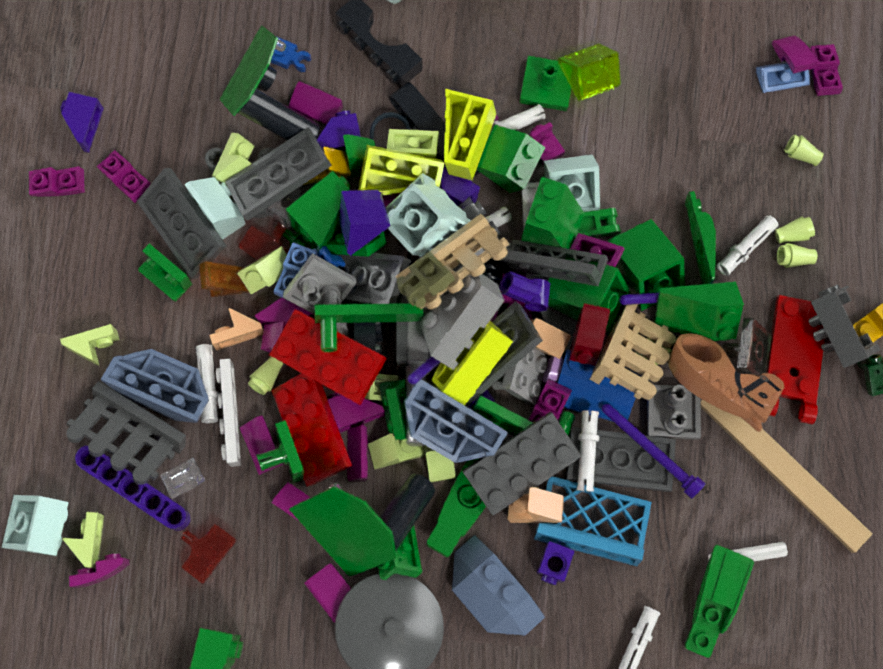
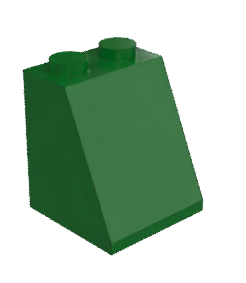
M333 171L286 208L290 226L297 234L302 236L304 242L311 249L315 248L318 252L322 246L327 247L326 244L334 240L335 236L340 233L342 191H350L349 188L351 187L342 175L338 177Z
M541 177L525 223L521 241L566 249L571 248L584 212L566 184Z
M652 219L638 224L634 228L608 240L609 243L622 246L625 249L616 268L620 271L631 294L658 293L659 288L685 286L684 257ZM657 303L638 304L637 306L643 311Z
M567 257V258L564 259V260L575 261V259H574V258H571V257ZM591 261L587 264H593L597 268L599 262ZM606 265L599 286L555 278L548 280L551 284L548 306L577 321L584 303L610 309L605 335L610 334L624 307L619 302L620 296L631 294L618 268Z

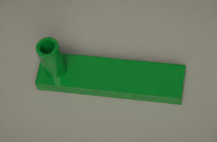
M412 304L315 305V323H320L322 352L337 351V323L420 322L423 317V309Z
M481 395L471 406V410L513 436L533 424V422ZM562 411L558 422L566 434L569 435L575 416L570 412Z

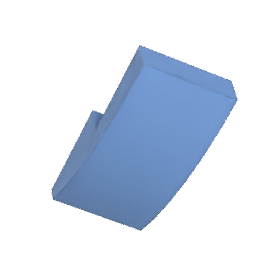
M292 243L283 263L284 269L274 289V295L284 298L283 292L311 254L317 255V251Z

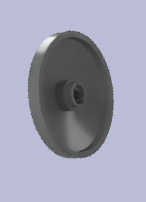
M395 573L387 580L380 579V574H375L358 582L344 596L337 610L334 632L339 653L351 669H427L436 658L441 647L444 623L442 612L435 596L420 581L410 576Z

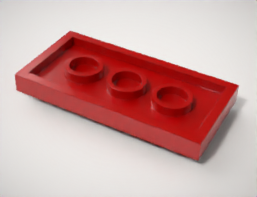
M296 309L293 311L269 354L271 357L360 406L387 359L338 331L337 351L322 352L320 323H315V319Z
M301 373L272 390L283 421L286 420L304 470V481L307 487L313 486L352 466L322 384Z

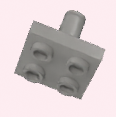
M312 253L283 292V297L315 315V305L341 304L357 282L356 278Z
M534 348L506 372L505 375L499 378V381L492 385L493 389L505 390L526 404L536 405L538 396L541 393L544 372L548 366V356Z
M654 385L657 392L652 399L647 400V436L699 440L701 438V398L691 393L683 385Z

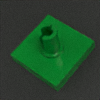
M528 56L519 103L532 106L540 104L544 108L567 112L575 64Z
M286 420L276 423V436L280 444L279 448L256 455L260 468L264 471L267 468L285 463L288 466L293 483L304 480V470Z

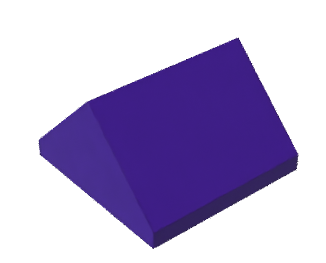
M379 190L342 191L339 222L347 253L351 256L390 227L391 224Z

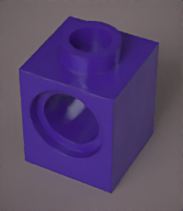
M549 541L546 544L536 574L542 576V581L555 586L557 582H564L575 550ZM555 557L560 560L561 569L559 572H552L548 568V560Z

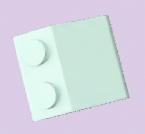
M593 155L544 161L545 178L566 184L583 212L600 210L599 165Z
M212 177L189 181L185 184L189 194L222 240L246 224L236 202L233 203L229 198L231 193L224 182L219 184L216 178Z
M14 495L2 548L57 556V551L62 544L61 534L63 525L68 517V502L42 496Z

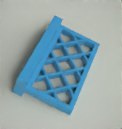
M556 477L548 479L545 491L551 492L552 485L563 487L568 496L564 497V502L571 499L578 511L569 517L563 512L562 523H538L534 540L545 543L550 541L579 552L633 566L639 565L643 560V546L652 502L593 487L594 492H587L586 485L584 491H578V483ZM581 492L588 493L594 502L582 508L575 496ZM607 498L614 500L619 507L618 510L609 515L601 504ZM632 505L644 508L642 517L635 522L626 510ZM597 506L604 518L593 524L585 511ZM622 512L630 525L619 531L611 518ZM580 514L589 526L582 531L574 529L570 520ZM605 521L608 522L615 533L608 538L601 536L595 528ZM633 528L638 536L637 545L627 543L622 533Z

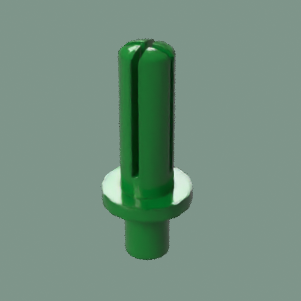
M281 223L277 224L281 229L275 226V230L290 241V246L292 243L304 247L307 246L301 241L302 236L300 234H293Z

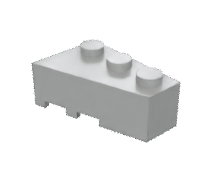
M483 274L477 277L471 275L465 277L462 280L464 285L461 290L446 295L440 305L428 312L420 321L430 355L453 370L458 365V362L455 360L465 347L469 349L474 343L470 339L480 326L485 328L504 302L498 285Z

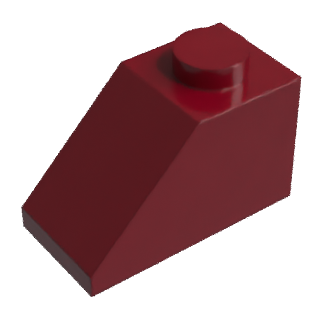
M584 303L572 336L570 361L596 365L602 349L610 309Z

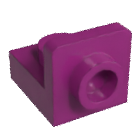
M550 122L544 126L543 124L537 125L531 130L529 135L545 147L539 159L543 167L544 161L558 159L565 153V150L552 133L553 125Z

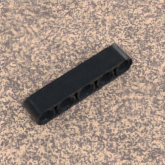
M408 82L389 95L390 102L397 112L406 118L412 130L439 131L435 158L444 162L446 123L411 82ZM476 170L474 177L480 174V172Z

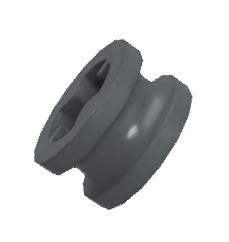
M212 148L206 153L205 162L212 172H214L217 165H214V162L211 160H215L216 156L221 157L224 151L221 148Z

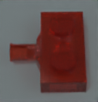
M278 222L270 235L251 226L238 247L256 260L281 246L286 254H288L289 250L279 241L287 227Z
M217 524L211 528L207 535L200 539L187 530L184 534L191 538L192 541L182 535L181 540L190 545L192 550L190 557L181 568L199 582L205 584L238 540Z

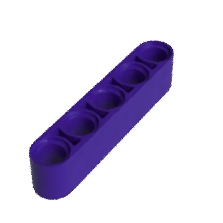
M88 446L81 447L77 451L75 460L80 468L172 530L182 531L188 527L190 523L189 512L148 483L139 485L138 491L133 495H129L128 487L134 482L132 472L125 468L124 470L117 471L114 479L108 480L107 472L112 468L110 457L103 454L100 457H96L92 465L87 466L86 458L90 454ZM153 497H159V507L151 510L149 507L150 500ZM176 511H180L182 513L181 521L176 525H172L170 521L171 515Z

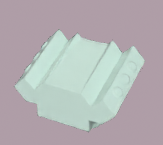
M424 173L386 207L391 224L388 229L412 255H418L420 258L471 221L467 218L466 212L461 210L444 190L435 185V180Z

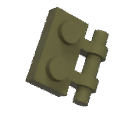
M429 251L408 267L411 273L405 277L400 276L396 283L398 290L406 296L412 305L422 308L426 304L424 295L430 292L434 296L438 292L444 291L455 278Z

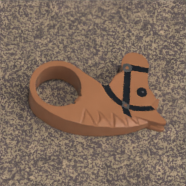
M691 333L680 335L668 359V366L673 376L686 389L707 403L741 417L757 432L761 431V423L767 421L784 389L783 381L773 374L763 373L760 377L751 374L738 373L723 348L715 341L702 335Z

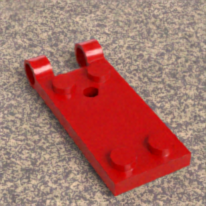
M779 295L776 298L766 373L773 374L783 381L784 389L780 397L801 401L798 421L813 425L818 413L816 403L823 358L821 345L825 342V339L819 342L815 341L813 332L824 327L821 324L813 328L809 324V319L817 315L811 303L812 301ZM791 368H795L798 371L797 377L790 375L789 371ZM779 399L777 400L769 416L775 417V415L777 414L779 407Z

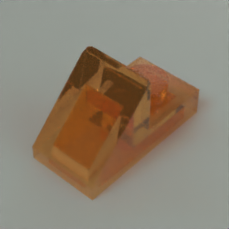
M207 261L199 264L201 289L210 290L211 297L249 292L237 274L245 267Z

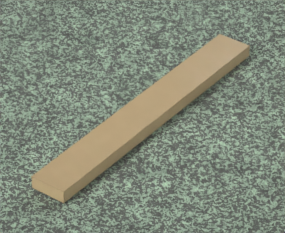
M704 400L701 401V408L852 553H856L873 534L766 431L761 429L760 432H757L741 417L725 412Z

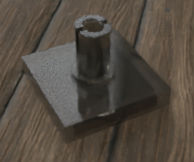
M744 318L740 343L725 342L723 348L727 349L723 350L728 358H738L737 369L742 373L760 377L761 374L767 373L772 334L754 318Z

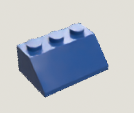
M566 350L563 356L561 372L557 380L558 384L572 390L564 408L579 413L589 411L590 416L591 411L599 412L598 418L612 421L602 412V406L610 404L628 420L635 401L634 393L618 383L614 386L609 383L611 379L604 377L600 384L590 380L595 366L570 361L571 350ZM626 366L624 367V368H626L627 370H629V371L633 372L634 374H636V375H638V376L641 377V375L638 374V373H636L635 371L629 369V368L626 367Z

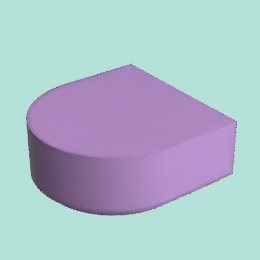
M552 356L547 360L548 366L543 376V382L546 383L548 379L554 382L558 380L563 364L562 357L558 359Z

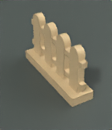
M482 214L475 217L430 251L452 273L455 280L444 291L438 292L434 296L430 292L424 295L426 300L425 306L428 309L438 307L442 301L439 296L447 290L450 293H456L461 290L464 285L462 279L470 274L473 277L481 275L486 269L484 265L486 261L491 258L501 260L507 255L506 247L509 243L504 237L500 240L496 238L498 233L493 227L491 228ZM482 248L484 252L476 256L474 253ZM461 264L463 267L455 273L452 269ZM407 267L405 270H403L395 277L397 279L400 276L405 277L409 273H411V271Z
M638 304L624 305L607 338L590 380L600 384L603 378L607 377L611 379L609 383L614 386L618 383L632 391L635 398L640 399L642 397L650 400L656 394L657 389L648 380L658 382L663 376V370L655 363L664 365L670 358L669 352L661 346L671 348L676 342V337L668 331V327L665 325L661 327L645 318L646 315L644 313H636L635 310ZM638 333H640V334L646 336L647 338L653 340L655 343H653L652 341H650V340L646 339L645 337L639 335ZM633 349L634 351H636V352L640 353L641 355L647 357L648 360L645 359L644 357L638 355L637 353L631 351V350ZM626 366L642 376L640 377L624 367Z

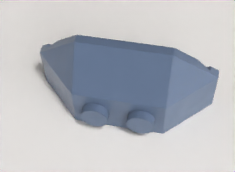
M153 349L113 357L101 378L103 383L130 401L175 421L197 423L209 401L197 368Z
M423 380L414 384L404 401L410 436L455 463L484 456H493L508 433Z
M475 535L454 553L452 591L487 632L526 635L545 618L526 590L496 555Z

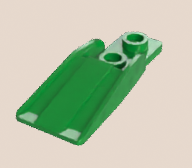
M689 191L685 205L702 284H712L715 280L716 230L710 214L701 212V201L699 198L696 199L695 191Z
M479 458L466 461L438 517L437 525L426 542L428 547L444 557L451 555L459 539L468 533L486 508V505L463 473L465 468L479 460Z
M719 545L713 547L692 618L693 624L685 643L686 649L707 658L711 656L719 633L723 634L728 629L738 610L754 566L753 559Z

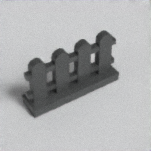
M98 381L92 388L93 400L87 399L84 402L85 410L76 420L70 418L67 422L69 427L66 432L67 439L71 443H78L84 437L91 441L88 445L89 453L94 457H100L108 451L113 455L110 460L111 467L116 471L124 470L127 465L135 468L133 480L136 484H146L150 478L155 481L159 476V473L156 471L165 459L172 460L175 452L180 454L185 448L186 435ZM103 417L108 422L95 434L91 429ZM122 431L130 434L119 448L112 444ZM146 444L152 449L140 462L134 457Z

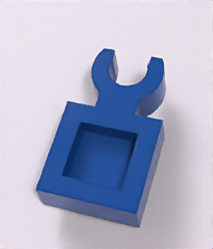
M278 38L271 63L288 69L290 64H293L298 71L305 72V65L299 62L301 60L310 62L311 55L306 51L297 52L296 44Z

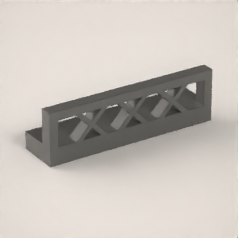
M513 240L509 250H507V255L499 260L506 270L599 286L608 258L606 255ZM518 248L528 250L529 253L519 252L517 250ZM548 253L552 257L542 256V254ZM567 257H571V258H574L575 261L564 260V259L567 258ZM591 261L599 262L597 268L595 265L587 263Z

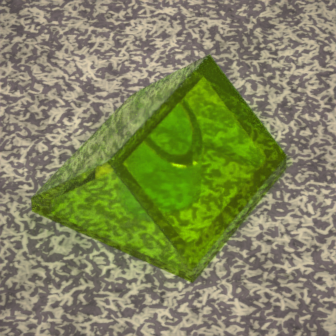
M600 43L562 56L557 60L579 102L621 85L619 52Z

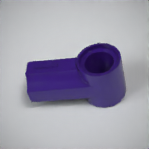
M511 271L505 273L499 286L503 295L525 303L524 307L531 311L542 312L548 309L550 282L543 279H528Z

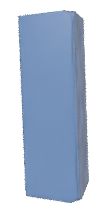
M787 62L756 67L762 93L810 85L809 70L793 74Z

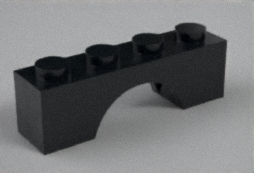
M350 0L335 12L336 27L343 35L347 34L352 39L353 45L359 51L363 50L368 55L370 62L385 72V76L391 83H396L402 87L422 71L423 59L406 43L389 46L378 42L372 36L370 30L374 23L373 10L363 0Z

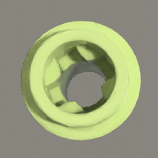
M793 135L784 149L788 157L811 163L815 166L820 163L824 155L802 135L799 137Z
M802 216L781 228L775 229V235L779 244L783 242L810 240V237L815 236V229L811 218H804Z
M786 243L781 245L777 251V262L785 268L815 264L817 261V251L815 249Z
M270 356L263 365L249 376L250 381L248 385L262 395H265L267 391L270 392L283 363Z

